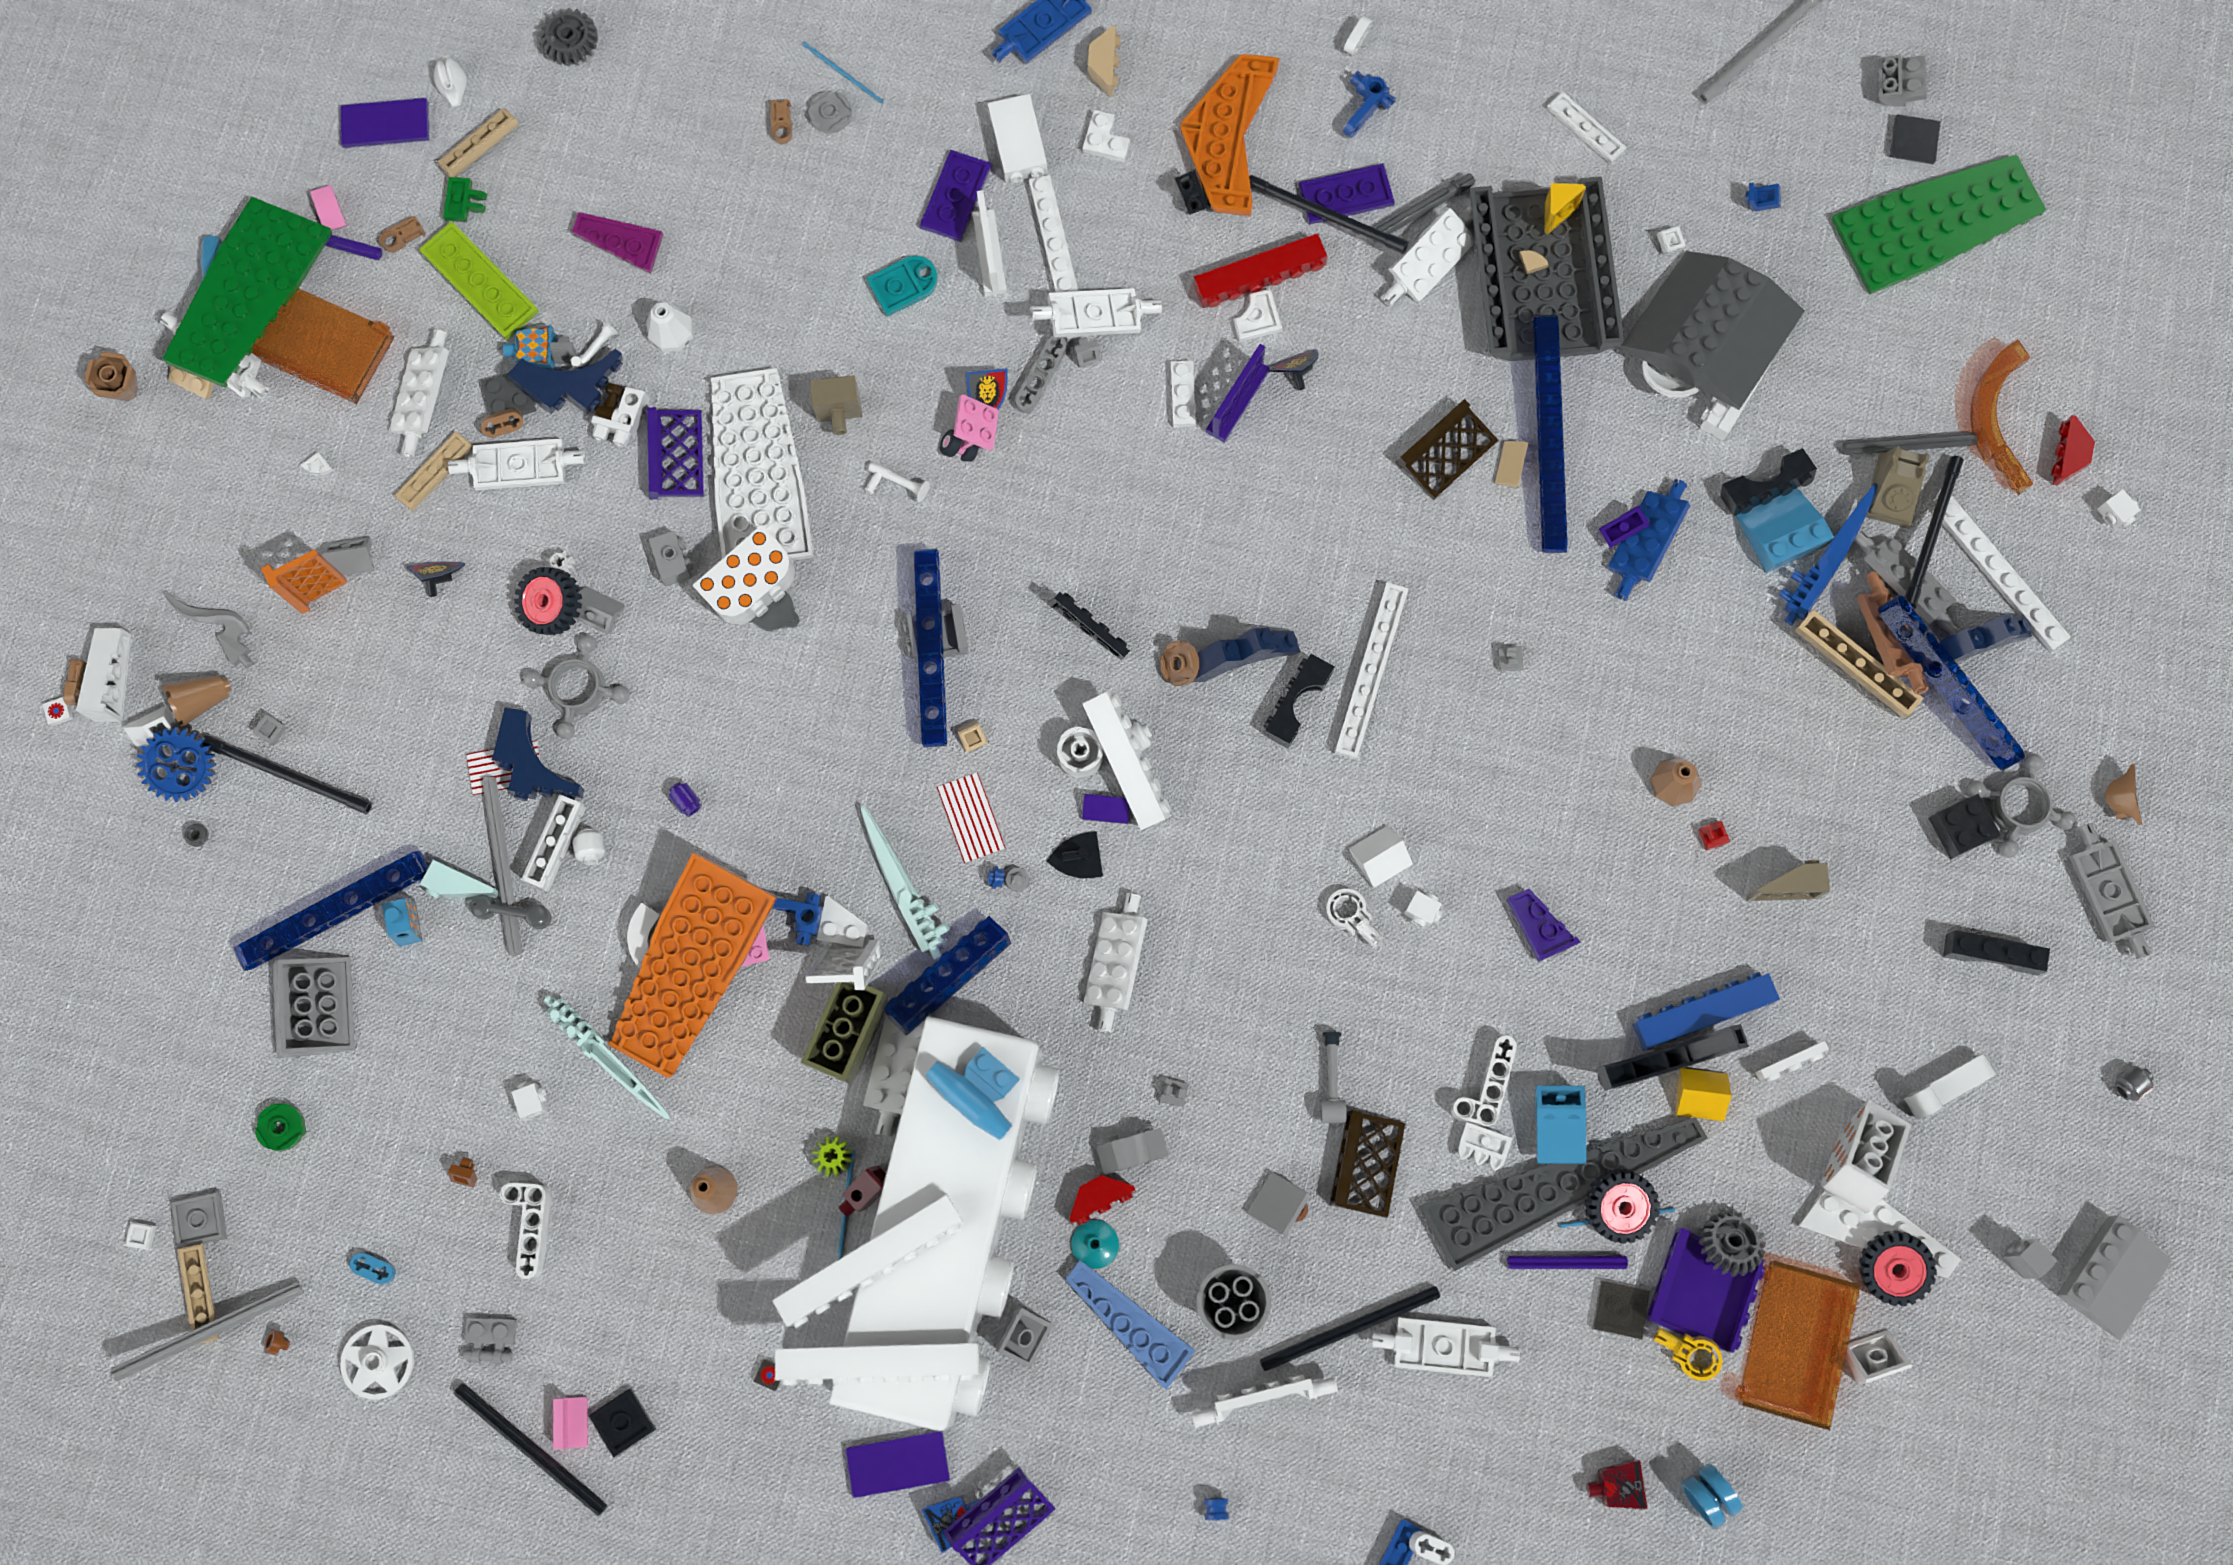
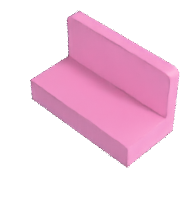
M588 1398L553 1399V1450L587 1447Z

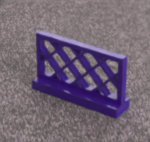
M1262 344L1258 345L1206 428V433L1224 443L1269 373L1270 367L1264 364L1266 346Z
M647 407L649 500H659V497H704L702 410H656V407ZM661 417H672L676 423L667 429L661 424ZM687 417H697V424L692 429L683 423ZM678 425L688 432L680 440L671 433ZM668 435L676 442L670 450H667L662 445V441ZM689 436L694 437L698 441V445L692 450L683 443ZM679 446L688 452L681 461L672 454ZM668 456L677 463L670 471L662 466V462ZM691 456L698 462V466L693 471L684 465ZM680 467L689 474L682 482L672 475ZM669 477L677 484L673 490H663V483ZM693 478L699 483V490H689L684 484Z
M1019 1466L944 1530L943 1534L953 1550L958 1552L970 1565H992L1055 1511L1056 1508ZM1029 1489L1032 1490L1030 1498L1020 1499ZM1035 1504L1046 1505L1040 1512L1033 1513ZM1029 1505L1027 1513L1017 1514L1018 1506ZM1009 1506H1013L1011 1515H1001ZM1025 1520L1023 1527L1014 1529L1015 1521ZM1010 1521L1008 1530H998L999 1522ZM993 1523L992 1531L982 1532L988 1524ZM996 1537H1006V1541L1002 1545L995 1546ZM990 1538L989 1546L979 1547L980 1539ZM971 1539H974L972 1548H962ZM987 1553V1557L980 1564H977V1554Z

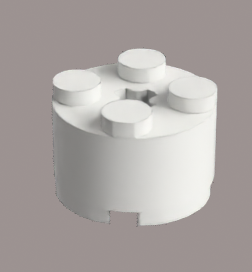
M1082 727L1070 728L1061 735L1057 745V756L1061 768L1074 778H1084L1093 775L1103 763V747L1096 732L1091 729ZM1076 750L1084 751V755L1077 754Z

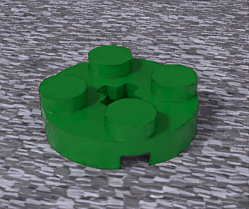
M272 1104L266 1107L257 1118L256 1138L263 1147L278 1152L290 1150L306 1134L305 1120L302 1113L296 1107L288 1104ZM277 1122L285 1123L284 1132L276 1133Z

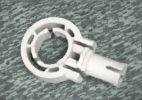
M1345 888L1337 890L1329 897L1326 906L1327 916L1335 927L1347 930L1352 936L1356 930L1372 948L1377 946V942L1379 944L1382 942L1383 936L1369 923L1372 915L1367 911L1366 902L1359 892ZM1349 895H1351V901L1357 905L1356 913L1352 917L1342 918L1337 915V912H1334L1335 920L1330 912L1331 905L1334 904L1333 911H1336V906L1342 900H1349Z

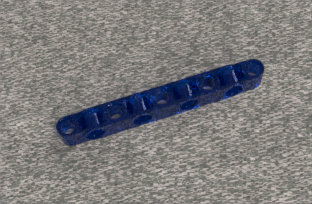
M938 548L914 550L921 738L923 748L947 746L940 560ZM927 577H932V578H933V581H932L931 584H929V585H923V584H922V583H923V580H924L925 578H927ZM928 621H934L935 625L932 629L924 628ZM929 666H937V670L933 674L926 673ZM932 710L939 711L935 719L928 718V714Z
M1898 595L1878 608V612L1882 620L1914 662L1921 664L1925 676L1994 764L2004 771L2024 760L2025 754L2021 746L1907 599L1902 595ZM1905 625L1910 626L1913 631L1908 630ZM1933 662L1939 663L1941 667H1937ZM1962 699L1968 700L1970 704L1963 702ZM1990 735L1997 737L1998 740L1992 739Z
M412 852L240 943L233 950L244 971L254 969L423 879L429 866L422 852ZM399 872V879L395 882H392L393 874ZM357 894V901L354 904H350L351 897ZM315 916L314 925L309 927L308 921ZM273 939L272 947L266 949L267 942Z

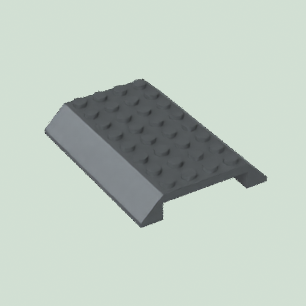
M1602 177L1579 179L1578 184H1583L1586 187L1580 207L1548 235L1544 232L1545 201L1549 189L1493 193L1492 186L1471 187L1469 189L1490 355L1506 361L1590 355L1601 353L1625 342ZM1529 250L1539 253L1548 262V267L1526 274L1519 257L1520 251Z

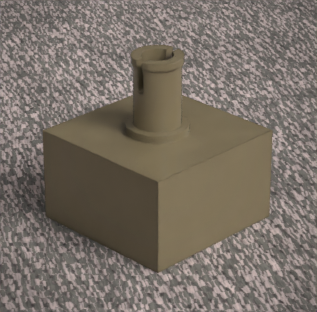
M855 375L810 381L812 406L818 422L832 421L834 435L846 434L845 419L863 417L860 390Z

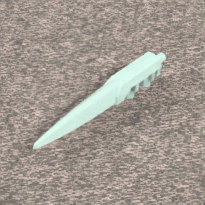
M863 804L861 812L865 826L889 888L923 953L930 951L934 961L942 957L938 947L945 943V940L940 936L950 930L947 923H943L935 927L936 922L929 915L939 910L938 905L933 902L927 907L924 906L926 903L924 900L919 899L916 889L909 880L895 852Z
M551 995L545 997L543 1001L549 1006L545 1013L552 1018L551 1020L554 1023L560 1025L559 1028L562 1031L567 1032L570 1039L577 1041L576 1044L581 1047L583 1053L589 1059L593 1058L611 1076L662 1117L670 1119L666 1110L626 1065L604 1044L606 1040L564 999L555 1000Z

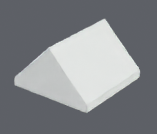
M1389 826L1384 827L1348 849L1373 889L1413 865L1403 840Z
M1889 1330L1843 1345L1844 1353L1856 1383H1868L1912 1368L1911 1362Z

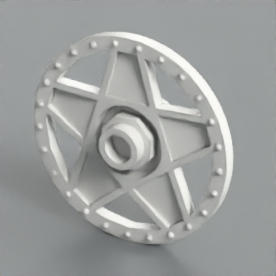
M387 1325L368 1326L355 1333L346 1343L340 1361L341 1374L348 1388L356 1395L374 1400L387 1398L401 1390L409 1380L414 1366V1353L407 1337L396 1328ZM372 1331L367 1347L352 1346L361 1336ZM386 1331L397 1336L404 1346L389 1347ZM347 1360L359 1367L353 1382L348 1374ZM408 1360L406 1372L399 1382L395 1367ZM376 1381L387 1392L372 1394L366 1393L364 1390Z

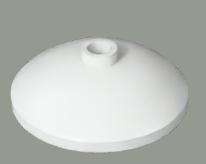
M1643 360L1642 372L1644 378L1655 391L1669 397L1678 398L1687 397L1700 391L1694 386L1671 376L1669 373Z

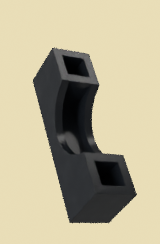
M1801 448L1782 458L1780 474L1775 479L1767 482H1756L1742 475L1722 484L1720 497L1733 516L1746 514L1760 504L1766 505L1780 495L1786 496L1800 486H1808L1815 478L1817 467L1806 451Z
M1312 653L1308 659L1303 658L1297 668L1300 671L1296 678L1292 677L1286 687L1289 690L1285 698L1281 696L1275 705L1277 709L1273 717L1269 715L1263 726L1266 728L1264 736L1289 749L1301 726L1293 710L1295 701L1306 692H1322L1332 676L1335 666Z
M1954 930L1946 934L1943 957L1965 962L1996 963L2010 967L2016 972L2038 976L2048 970L2050 948Z

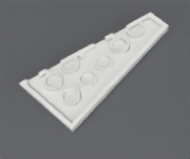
M1823 1189L1797 1225L1803 1229L1811 1230L1862 1250L1868 1247L1867 1243L1870 1240L1872 1242L1875 1240V1236L1878 1234L1880 1236L1884 1235L1883 1232L1889 1231L1893 1233V1231H1900L1901 1233H1909L1921 1240L1931 1251L1936 1262L1937 1275L1935 1276L1943 1279H1948L1961 1261L1958 1256L1883 1200L1870 1212L1864 1213L1828 1190Z

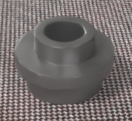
M201 824L189 826L184 833L185 841L193 847L204 845L209 836L208 830ZM200 832V837L195 840V834Z

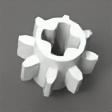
M555 551L551 558H547L548 563L551 565L548 567L561 569L569 574L575 572L572 566L575 560L573 557H569L566 551L563 553Z

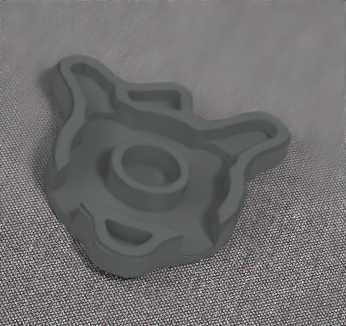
M784 591L785 595L779 601H773L767 606L768 610L762 616H756L749 622L762 630L773 632V630L780 628H795L798 626L800 618L795 612L790 595Z

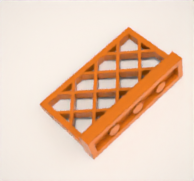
M315 549L277 569H274L270 564L261 568L270 588L301 614L310 611L307 603L348 583L345 576Z

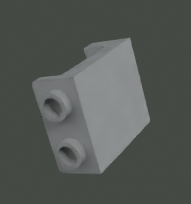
M960 604L951 605L952 610L918 616H912L911 613L906 614L907 621L903 622L905 634H910L911 643H907L909 657H914L916 663L969 654Z

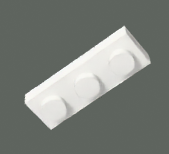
M1171 361L1173 427H1195L1193 361Z
M1825 1041L1820 1042L1755 1072L1759 1081L1765 1078L1768 1082L1781 1077L1780 1072L1787 1068L1789 1072L1803 1067L1801 1062L1807 1059L1812 1063L1823 1058L1822 1052L1829 1050Z

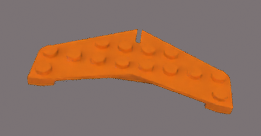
M1250 54L1240 55L1181 122V134L1210 207L1215 212L1251 216L1253 202L1244 135L1278 72L1279 57Z

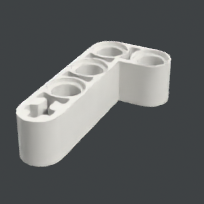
M1504 1035L1493 1043L1478 1101L1465 1097L1456 1100L1451 1106V1113L1455 1119L1484 1128L1490 1127L1497 1121L1517 1048L1516 1041L1512 1037ZM1506 1042V1047L1510 1048V1050L1504 1053L1503 1059L1498 1058L1502 1054V1047H1499V1045ZM1499 1064L1503 1067V1076H1497L1493 1073V1065ZM1488 1087H1493L1497 1090L1498 1096L1496 1099H1490L1487 1096L1486 1090ZM1459 1103H1464L1468 1106L1469 1112L1467 1115L1458 1113L1457 1105ZM1482 1110H1488L1491 1113L1492 1119L1490 1122H1484L1481 1119L1480 1113Z
M1982 1053L1904 1097V1100L1916 1119L1924 1118L1943 1108V1105L1992 1078L1996 1073Z
M507 1183L500 1192L502 1201L510 1205L523 1206L516 1273L522 1279L534 1280L541 1276L544 1268L551 1192L546 1186L538 1184ZM513 1188H517L518 1197L512 1201L509 1197L510 1191ZM537 1189H540L542 1198L540 1201L535 1202L533 1194ZM537 1213L540 1218L539 1223L536 1226H532L530 1219L533 1214ZM534 1237L537 1241V1246L531 1251L528 1248V1241ZM527 1255H536L535 1258H526ZM526 1266H534V1270L526 1271Z

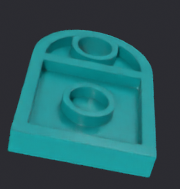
M922 256L904 258L866 278L887 317L930 296L938 283V275L934 264ZM923 269L931 270V274L928 277L919 275Z

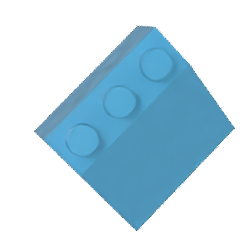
M1798 488L1786 496L1780 495L1766 505L1760 504L1746 514L1736 515L1766 573L1826 547L1834 538L1825 519Z

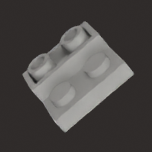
M1901 54L1879 57V98L1883 104L1892 107H1904L1905 102L1927 99L1925 55L1902 58Z

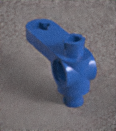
M1356 71L1351 77L1350 83L1357 87L1356 92L1363 97L1364 103L1348 121L1343 130V133L1349 138H1352L1380 105L1389 110L1395 103L1396 97L1389 94L1390 88L1386 86V82L1381 77L1372 76L1369 73L1364 76L1359 71ZM1371 90H1377L1378 93H1373Z
M806 893L805 903L777 898L772 907L773 910L795 914L794 931L798 933L795 940L796 944L810 946L811 936L817 935L823 909L819 907L821 896L818 894ZM807 912H813L814 919L808 923L803 922V916Z

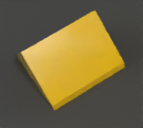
M1551 183L1545 201L1544 232L1547 235L1580 207L1586 189L1583 184Z
M1687 1068L1680 1069L1676 1116L1724 1122L1732 1096L1728 1074Z

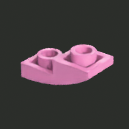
M332 185L310 191L322 225L331 228L332 231L347 226Z

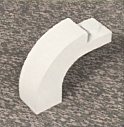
M643 903L639 905L633 914L627 932L630 955L640 969L642 966L641 962L644 955L648 952L651 944L650 940L661 916Z

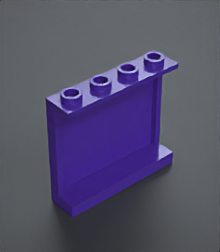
M1682 1227L1676 1228L1645 1320L1682 1335L1686 1333L1692 1337H1707L1713 1340L1720 1350L1734 1353L1735 1349L1738 1350L1741 1345L1742 1336H1740L1742 1327H1745L1749 1321L1750 1313H1748L1750 1303L1753 1304L1756 1300L1758 1290L1755 1288L1758 1280H1761L1764 1276L1765 1267L1763 1264L1765 1260L1762 1259L1761 1264L1756 1266L1754 1271L1747 1272L1743 1276L1738 1273L1732 1277L1729 1271L1722 1275V1268L1718 1267L1713 1270L1714 1263L1712 1261L1706 1262L1708 1255L1701 1254L1704 1246L1699 1245V1240L1702 1237L1692 1234L1689 1230Z

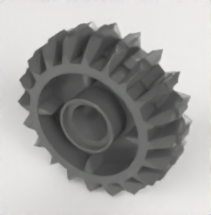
M569 7L566 12L560 9L559 14L556 15L552 12V18H545L546 24L541 25L542 32H539L540 45L544 48V53L553 62L557 60L560 65L565 62L568 66H570L571 62H574L578 65V60L582 59L586 62L585 56H592V50L597 49L596 42H599L598 30L594 26L593 20L585 12L581 14L578 9L572 12Z
M1733 1210L1727 1214L1722 1211L1718 1215H1712L1709 1221L1704 1223V1229L1700 1231L1702 1238L1699 1240V1245L1704 1246L1701 1254L1708 1255L1706 1262L1712 1261L1714 1263L1713 1270L1720 1267L1722 1268V1275L1729 1271L1732 1277L1738 1273L1743 1276L1747 1272L1754 1271L1756 1266L1761 1264V1258L1765 1255L1763 1248L1766 1246V1242L1761 1240L1764 1233L1756 1231L1759 1228V1224L1753 1226L1750 1223L1751 1217L1745 1220L1743 1219V1213H1738L1735 1216ZM1728 1240L1733 1241L1736 1247L1732 1246Z

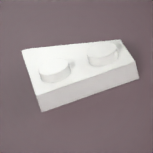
M825 896L817 940L864 948L868 925L832 898Z

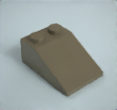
M1806 860L1805 864L1799 865L1797 868L1747 896V901L1818 899L1830 891L1828 864L1820 863L1819 860Z

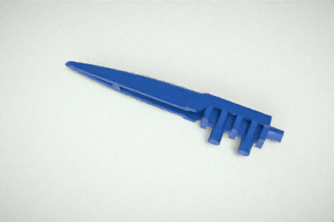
M1876 483L1873 484L1851 513L1816 566H1812L1806 576L1797 570L1794 571L1791 578L1800 583L1794 594L1784 588L1779 594V597L1788 601L1783 609L1789 613L1785 619L1787 624L1793 625L1797 618L1805 619L1836 573L1868 513L1878 488Z

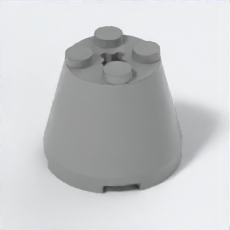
M1239 1264L1224 1265L1210 1272L1201 1283L1197 1294L1198 1313L1203 1324L1215 1335L1229 1340L1248 1338L1261 1329L1269 1316L1271 1309L1270 1291L1264 1279L1253 1269ZM1230 1295H1233L1234 1299H1239V1303L1236 1304V1309L1232 1310L1231 1306H1226L1225 1301L1229 1300Z

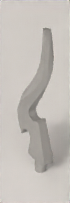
M168 591L163 593L169 603L182 616L197 622L225 625V631L222 634H217V638L229 661L234 666L241 663L246 668H249L253 665V661L247 657L251 650L240 643V637L243 634L251 635L249 627L242 617L232 611L205 610L190 607L178 601Z

